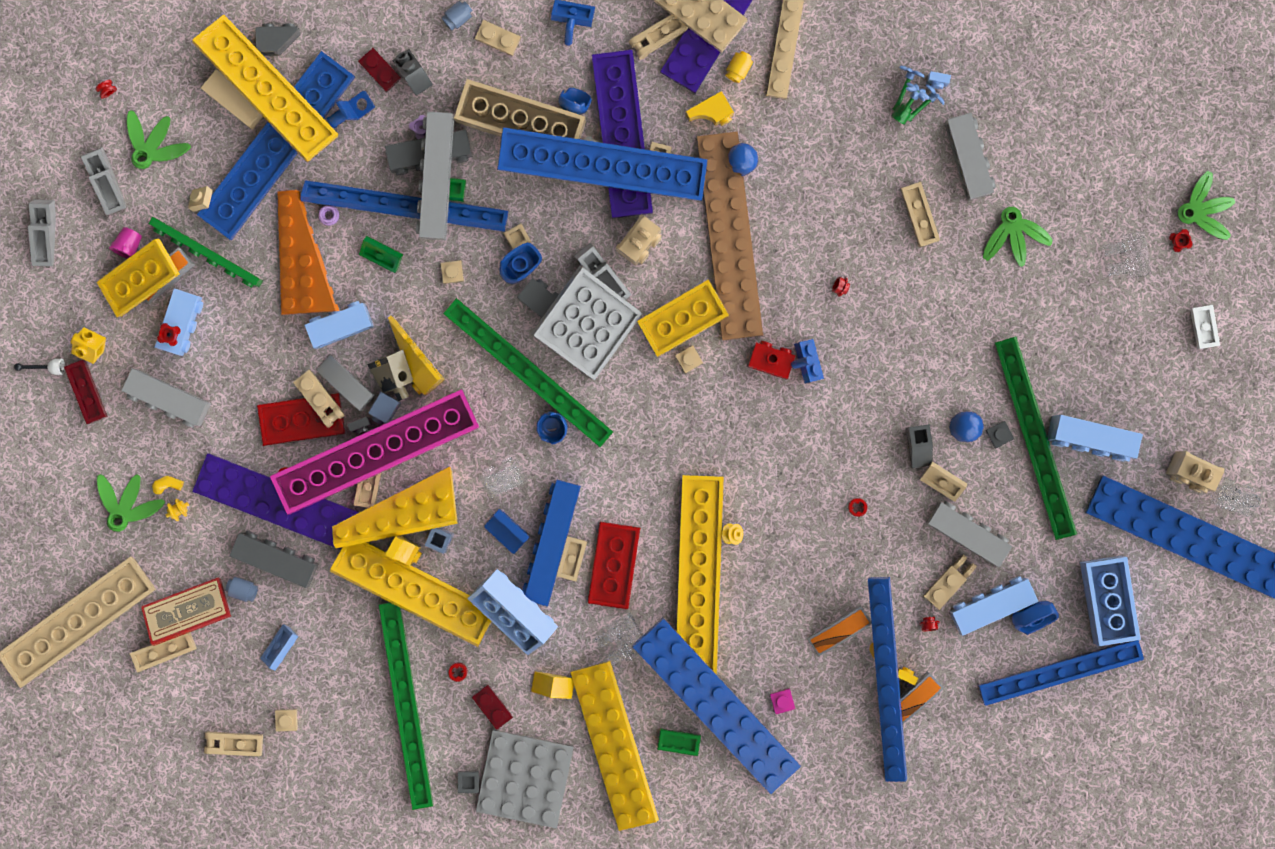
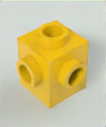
M83 327L71 339V354L94 364L104 352L106 337Z

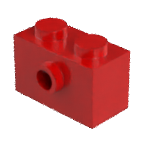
M762 340L760 343L756 342L747 367L787 380L792 368L791 363L796 356L791 354L792 350L780 347V350L772 348L773 344Z

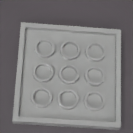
M579 266L531 334L591 379L595 380L643 313L585 268Z
M493 729L476 812L557 829L574 746Z

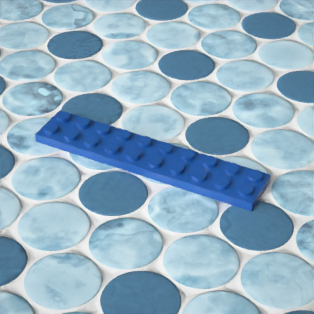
M321 51L294 88L324 119L354 80L355 76ZM267 122L212 194L209 208L200 210L197 215L232 241L298 154L297 151Z
M503 127L497 170L702 201L708 159Z
M1104 475L1101 476L1085 512L1086 514L1275 599V553Z
M663 617L632 645L639 655L770 794L801 767L794 757Z

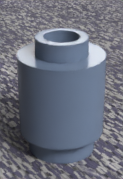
M458 1L444 12L445 15L442 17V20L452 31L467 22L472 17L470 13L473 10L465 1L463 3Z
M234 577L233 580L229 579L225 591L228 592L229 597L244 602H253L258 592V586L254 585L253 582Z

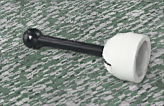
M53 359L48 365H22L20 363L14 365L16 371H21L22 369H48L54 375H63L65 372V362L63 359Z

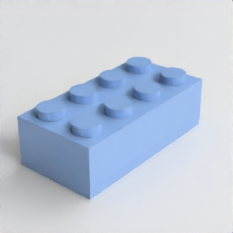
M1054 415L1051 417L1047 435L1048 440L1052 441L1051 445L1058 447H1069L1071 445V450L1079 452H1089V450H1092V455L1101 457L1112 455L1113 460L1130 462V459L1138 458L1143 436L1141 433L1064 415Z
M1115 556L1080 562L1093 644L1104 646L1141 640L1127 557Z
M498 569L486 578L468 598L473 605L527 655L543 645L558 627L550 616L545 615L535 602L530 601L523 591L512 584L508 577Z

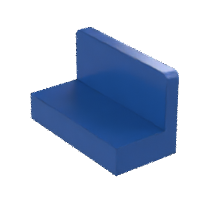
M499 509L484 526L512 554H515L531 537L502 509Z

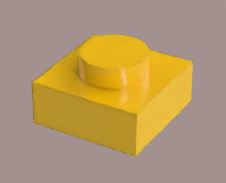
M903 667L902 670L898 669L899 679L911 685H916L918 677L913 676L914 671Z

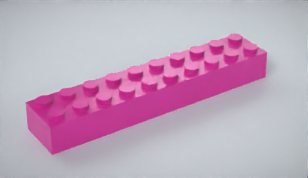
M461 389L270 476L287 515H290L480 427Z

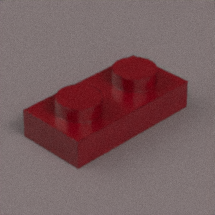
M374 48L358 61L386 93L401 80V77Z
M489 684L472 696V699L496 730L513 718V715Z

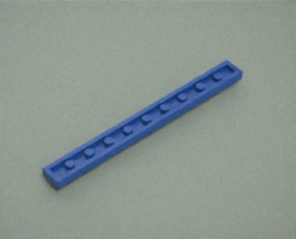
M305 180L301 192V201L416 219H420L421 213L417 212L418 200H422L420 197ZM449 202L448 223L505 232L508 211Z
M869 577L868 589L885 782H906L907 769L890 577Z

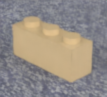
M217 69L201 87L204 92L253 130L262 120L263 116Z

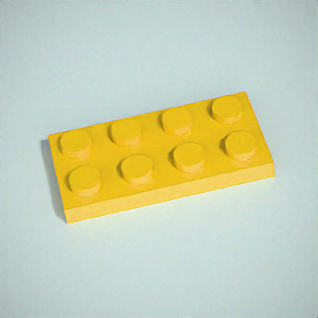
M154 239L97 281V284L116 317H122L180 275L160 239Z
M706 280L637 322L656 356L659 357L725 319L729 314L710 281Z

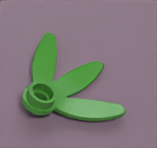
M133 110L128 111L127 129L130 141L135 149L131 156V161L136 168L146 169L152 164V161L173 160L190 150L191 145L188 143L173 144L157 149L168 132L171 121L169 116L164 117L158 122L145 143L143 129L136 113ZM141 157L146 158L144 162L138 161Z
M1207 171L1196 183L1190 197V202L1183 204L1178 209V218L1185 224L1195 222L1212 236L1228 240L1231 236L1229 231L1220 222L1206 215L1230 208L1235 204V199L1219 197L1202 203L1213 181V173ZM1186 210L1192 211L1191 217L1186 216Z
M1007 207L1001 214L1002 224L992 234L985 247L983 258L986 261L990 260L1001 249L1009 234L1014 258L1018 265L1023 267L1026 261V243L1022 231L1044 245L1051 246L1053 240L1041 226L1030 220L1023 219L1018 208ZM1013 213L1015 219H1009L1008 214Z
M102 474L97 476L100 498L110 513L107 518V525L110 530L121 532L127 527L128 522L148 518L164 506V500L158 499L143 503L131 510L140 489V475H135L129 481L119 505L109 481ZM116 519L122 520L120 525L114 524Z

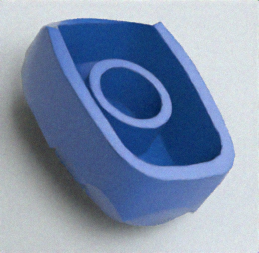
M524 243L516 247L500 262L499 271L501 278L508 284H517L523 281L540 265L542 255L531 243Z
M1040 601L1024 608L1020 612L1013 613L1012 623L1016 630L1029 635L1055 622L1059 618V614L1052 602Z

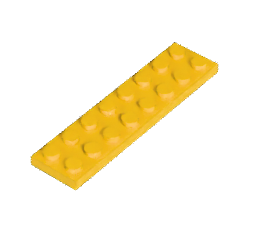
M222 15L192 39L193 44L306 162H309L338 137V133L225 15Z
M367 542L342 548L330 568V572L476 647L479 646L491 621L468 600L470 595L413 566L391 559L385 555L386 552Z
M607 661L570 672L618 830H626L657 822L659 820L611 662Z

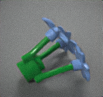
M906 66L899 67L907 71L898 100L892 108L894 112L891 116L903 125L907 121L911 122L930 102L933 103L936 99L944 105V100L935 92L931 85L926 84L927 88L932 92L927 95L926 90L919 89L917 84L913 85L910 83L915 75L924 78V74L916 70L913 71ZM906 90L912 92L908 102L901 104ZM920 98L924 101L912 112L910 106L914 100Z

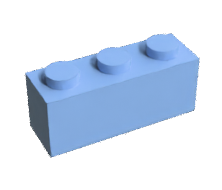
M174 288L163 323H167L171 327L178 326L181 329V333L177 337L178 343L176 346H170L169 343H159L157 340L155 348L180 356L188 352L190 348V341H188L190 334L194 333L197 326L195 321L197 313L200 314L203 308L202 297Z
M356 301L348 304V308L345 310L328 312L329 316L321 318V316L311 318L309 320L310 323L306 324L305 328L313 348L319 349L373 328L374 325L366 304Z

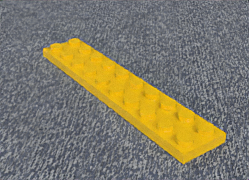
M682 475L677 633L717 675L724 477Z

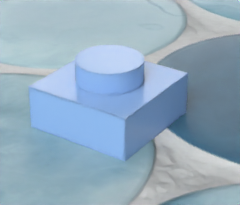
M931 71L928 74L926 83L931 84L935 89H943V87L949 85L951 75Z

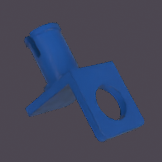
M362 91L349 101L336 102L339 110L330 117H327V121L331 127L337 128L345 120H359L373 110L375 105L367 92ZM361 98L367 102L365 110H360L357 107V102Z

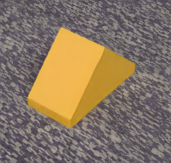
M534 672L531 692L549 698L572 699L574 689L572 677Z

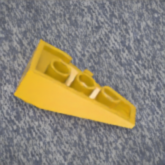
M390 315L388 317L399 349L404 351L413 377L414 384H412V387L419 395L423 393L427 396L445 379L396 319Z

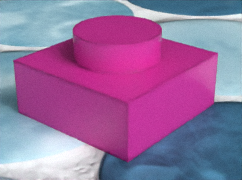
M790 688L770 694L775 714L795 709Z

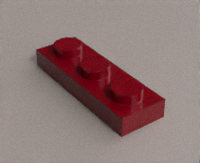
M82 359L65 366L64 369L86 424L89 425L107 418V413L86 360Z

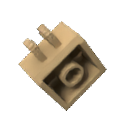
M641 214L621 243L616 246V252L635 266L638 263L643 264L649 256V248L651 246L655 248L662 239L660 235L661 228Z
M1176 451L1166 474L1171 476L1170 480L1173 482L1189 484V489L1198 493H1207L1208 491H1216L1224 474V468L1215 466L1187 451Z

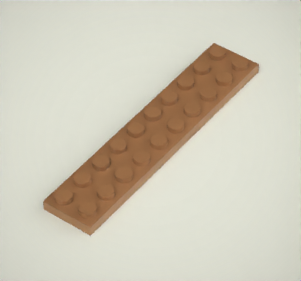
M738 131L697 136L699 158L708 159L703 192L716 293L729 314L728 317L720 321L722 341L763 336L744 177L740 173L733 172L728 159L731 148L739 144Z

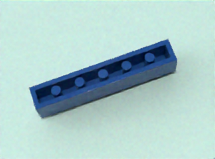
M558 479L556 483H551L549 495H552L551 502H546L543 513L547 515L545 523L541 522L538 534L541 535L540 542H535L532 553L536 557L534 563L530 562L527 571L530 579L528 583H524L522 589L524 595L530 601L547 607L549 606L581 488L580 485Z

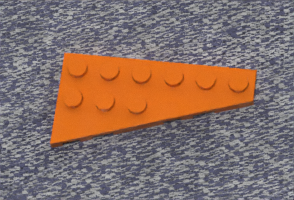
M277 191L281 315L340 311L338 304H335L334 292L332 287L329 286L326 277L327 271L318 244H315L312 235L314 232L312 226H309L306 217L307 211L304 202L301 201L300 191Z

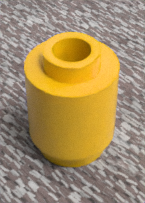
M740 51V53L735 52L726 68L727 73L725 76L735 83H740L741 80H744L753 64L751 56L744 51Z

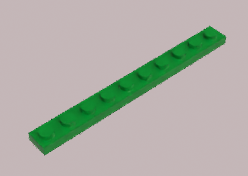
M457 298L443 313L599 447L612 435L613 431Z
M1017 337L996 342L997 352L1055 540L1075 536L1077 531Z
M391 602L379 604L412 810L433 807L434 803L402 610Z

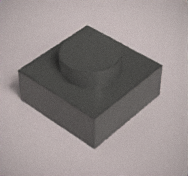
M364 417L347 425L350 432L356 431L357 434L368 431V426L372 425L369 417Z
M1005 421L986 430L995 449L1014 440Z
M458 771V793H479V771Z

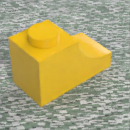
M721 91L687 110L685 115L689 122L696 119H706L712 121L715 126L718 124L724 126L732 121L731 117L734 111Z
M399 535L395 536L385 555L411 566L413 562L417 564L422 552H420L421 546Z

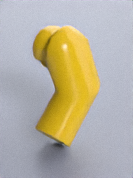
M164 476L153 482L152 491L157 495L162 494L168 487L181 491L184 481L171 476Z

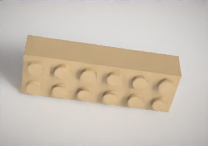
M469 79L466 80L454 117L456 123L501 137L502 128L504 127L581 139L586 123L585 116Z

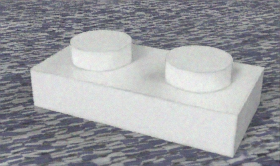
M1213 305L1190 309L1197 349L1220 346Z

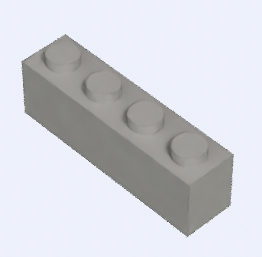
M972 113L947 119L944 124L966 200L971 201L994 193L996 185L994 178L990 177L988 172L990 164L988 158L983 155L984 143L982 138L978 137L976 131L978 129L976 118L972 117Z
M134 368L131 369L121 390L127 393V398L136 402L140 399L146 402V407L153 410L160 408L165 411L164 415L173 419L177 416L183 419V424L192 428L195 425H202L211 406V403Z
M945 501L944 504L938 502L926 524L1000 568L1012 548L1008 544L1009 539L1000 534L997 536L990 533L991 528L983 523L977 525L972 522L974 518L967 513L959 514L954 511L956 507Z

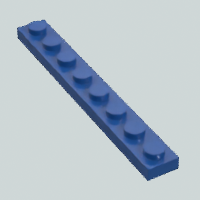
M1139 640L1129 641L979 684L978 687L983 704L987 706L1142 661L1144 657Z

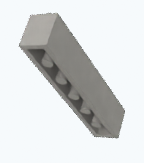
M427 112V117L423 118V130H426V138H422L421 148L422 151H425L424 159L420 161V171H423V180H419V192H422V200H418L417 212L421 213L420 221L416 223V234H419L421 239L446 241L454 115L453 113Z

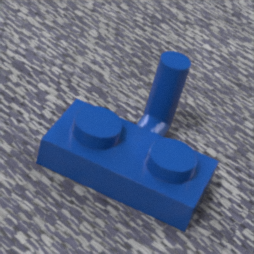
M562 0L554 1L551 20L566 23L565 45L570 46L573 43L574 25L592 27L595 6Z
M814 339L795 343L794 347L798 360L792 361L791 367L793 369H801L804 384L824 379Z

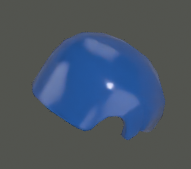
M572 87L568 88L565 93L562 90L558 98L559 105L563 110L579 115L587 112L592 101L589 94Z
M739 143L733 146L728 154L733 172L740 173L741 176L751 173L757 167L758 154L749 144Z
M965 411L957 413L951 419L949 428L951 435L960 442H973L982 435L984 424L980 415H977L975 412Z
M555 412L543 414L537 421L536 427L541 440L551 444L561 442L566 436L568 429L565 418Z

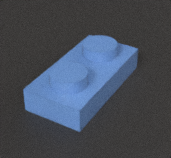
M283 624L260 659L268 668L275 671L294 645L298 635L290 627Z

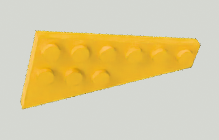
M451 467L332 526L333 545L335 548L458 524Z

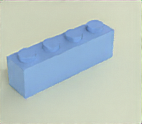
M1018 576L1009 581L1010 584L1005 587L1002 585L990 589L991 593L985 596L983 593L973 596V601L967 604L965 602L955 604L953 606L954 609L949 612L959 634L962 636L1039 602L1029 579Z

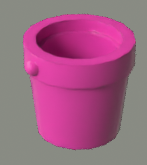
M123 227L115 240L110 244L109 249L115 254L128 259L137 252L142 236L132 229Z

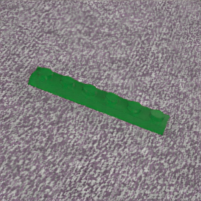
M152 216L148 224L154 227L152 231L163 237L165 234L171 236V242L180 247L183 244L188 246V252L197 257L202 254L207 257L206 262L216 268L218 264L225 268L223 272L235 278L238 275L243 278L241 281L243 284L251 288L254 285L260 288L264 281Z

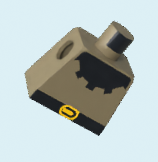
M403 350L367 364L383 393L393 390L397 401L409 397L404 385L413 382V377Z

